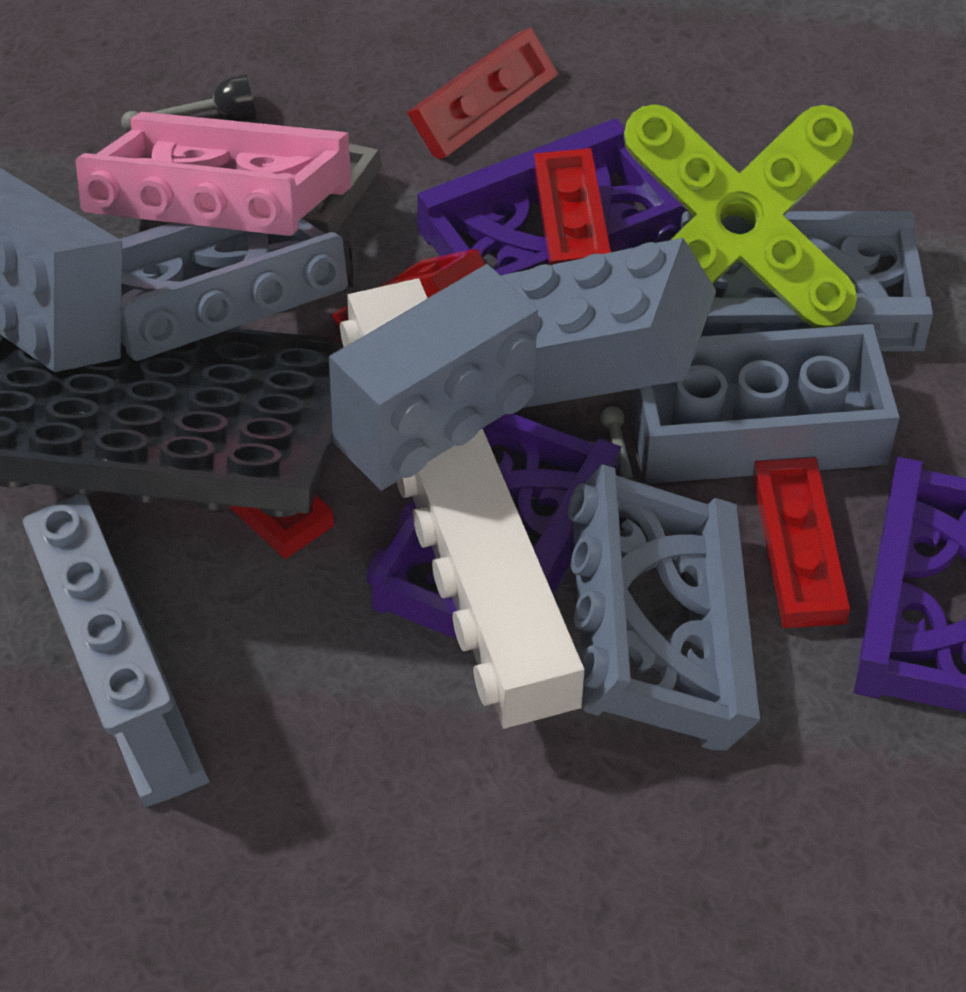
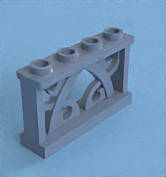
M789 211L784 215L839 267L854 284L857 295L855 309L847 322L841 326L873 324L881 351L925 350L933 311L930 297H926L914 230L915 220L913 212ZM690 212L682 214L680 229L694 218ZM730 216L721 220L723 226L731 233L745 234L752 230L748 221L742 217ZM879 256H892L895 259L896 263L887 271L870 274L877 267ZM740 262L735 263L727 271L735 275L723 274L713 284L715 288L725 290L723 298L713 299L701 337L810 329L813 327L805 323L750 269ZM900 282L902 297H889L883 288Z
M301 218L298 221V230L291 236L169 223L121 238V343L126 347L128 356L138 361L343 291L348 286L342 237L335 232L325 234Z
M602 464L585 483H581L575 488L568 506V516L573 521L574 550L571 558V569L576 574L577 605L574 613V623L579 629L580 660L584 667V712L599 715L603 711L698 737L703 748L728 750L760 721L737 504L714 498L709 504L698 502L617 476L615 468ZM619 516L626 518L621 527L624 529L627 537L620 535ZM630 520L636 521L641 525L647 536L648 542H646L645 536L641 529ZM663 530L668 531V532H671V533H674V534H677V535L666 536V537H665V534H664V531H663ZM656 567L665 587L677 601L688 608L689 622L677 628L668 640L648 621L627 590L635 578ZM683 572H685L686 583L680 577ZM684 641L691 642L692 649L690 648L683 655L681 649ZM629 656L636 664V671L632 676H640L652 666L660 673L657 685L630 678ZM674 685H676L678 688H680L688 694L677 692L672 689Z
M86 495L72 496L24 517L23 524L101 723L108 735H115L144 807L174 798L209 783L119 566L115 565Z

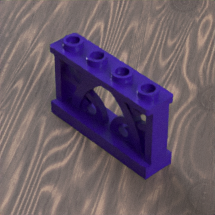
M617 118L417 193V231L428 245L431 244L439 256L470 250L458 234L461 232L466 233L478 241L471 250L478 249L482 259L494 249L499 251L497 255V269L495 270L499 275L529 270L539 265H549L545 237L520 232L527 223L529 206L539 202L534 153L586 148L592 149L611 252L635 248L649 242L659 243L671 240L681 230L682 214L687 212V209L632 158L625 146V128ZM617 173L626 185L611 187L610 174ZM615 202H637L642 204L647 210L638 213V209L630 204ZM514 212V217L504 224L506 215Z
M505 414L482 429L490 447L499 445L523 454L526 459L527 465L525 470L513 471L511 457L502 450L503 461L498 466L512 499L518 498V514L524 528L538 540L536 545L532 547L554 595L571 565L574 550L573 521L568 516V506L572 493L579 484L585 483L602 464L615 468L616 475L619 476L622 446L598 438L596 443L592 444L516 414ZM539 461L562 470L539 469ZM532 497H539V508L544 505L556 507L555 513L551 516H540L534 513L531 506ZM409 502L399 517L394 540L388 549L379 548L369 565L366 581L372 585V609L383 614L388 611L457 639L453 624V612L457 610L452 597L442 599L439 591H429L409 583L407 579L414 566L422 562L432 564L433 560L436 559L432 546L423 548L418 540L413 521V510L417 509L415 503ZM433 572L425 575V583L436 584Z
M897 457L887 501L853 693L879 698L881 694L966 712V675L958 671L951 657V654L961 651L962 660L966 664V619L947 626L944 612L931 595L914 585L902 582L903 577L923 578L935 575L946 569L957 555L966 562V478L921 470L923 461ZM942 511H947V512H952V513H957V514H962V515L960 516L959 521H958V520L954 519L953 517L949 516L948 514H946V513H944V512H942ZM938 542L945 545L944 549L933 557L922 556L914 548V545L917 543H925L931 546L934 552ZM912 609L923 612L928 618L932 630L924 631V617L919 623H909L903 618L902 614ZM936 658L938 669L907 662Z

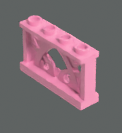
M140 112L130 119L131 130L97 154L84 153L76 159L80 206L82 211L86 213L284 236L293 235L299 228L298 221L329 194L343 195L351 188L348 132Z

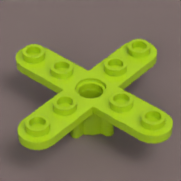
M647 105L632 113L626 122L624 132L626 149L634 160L694 216L671 240L684 238L712 284L735 263L742 262L794 313L813 328L837 327L847 322L855 309L857 300L854 284L839 267L784 216L850 150L854 133L852 124L845 113L827 105L809 108L794 120L740 173L682 118L666 106ZM730 216L742 217L748 221L752 230L745 234L731 233L723 226L721 220Z

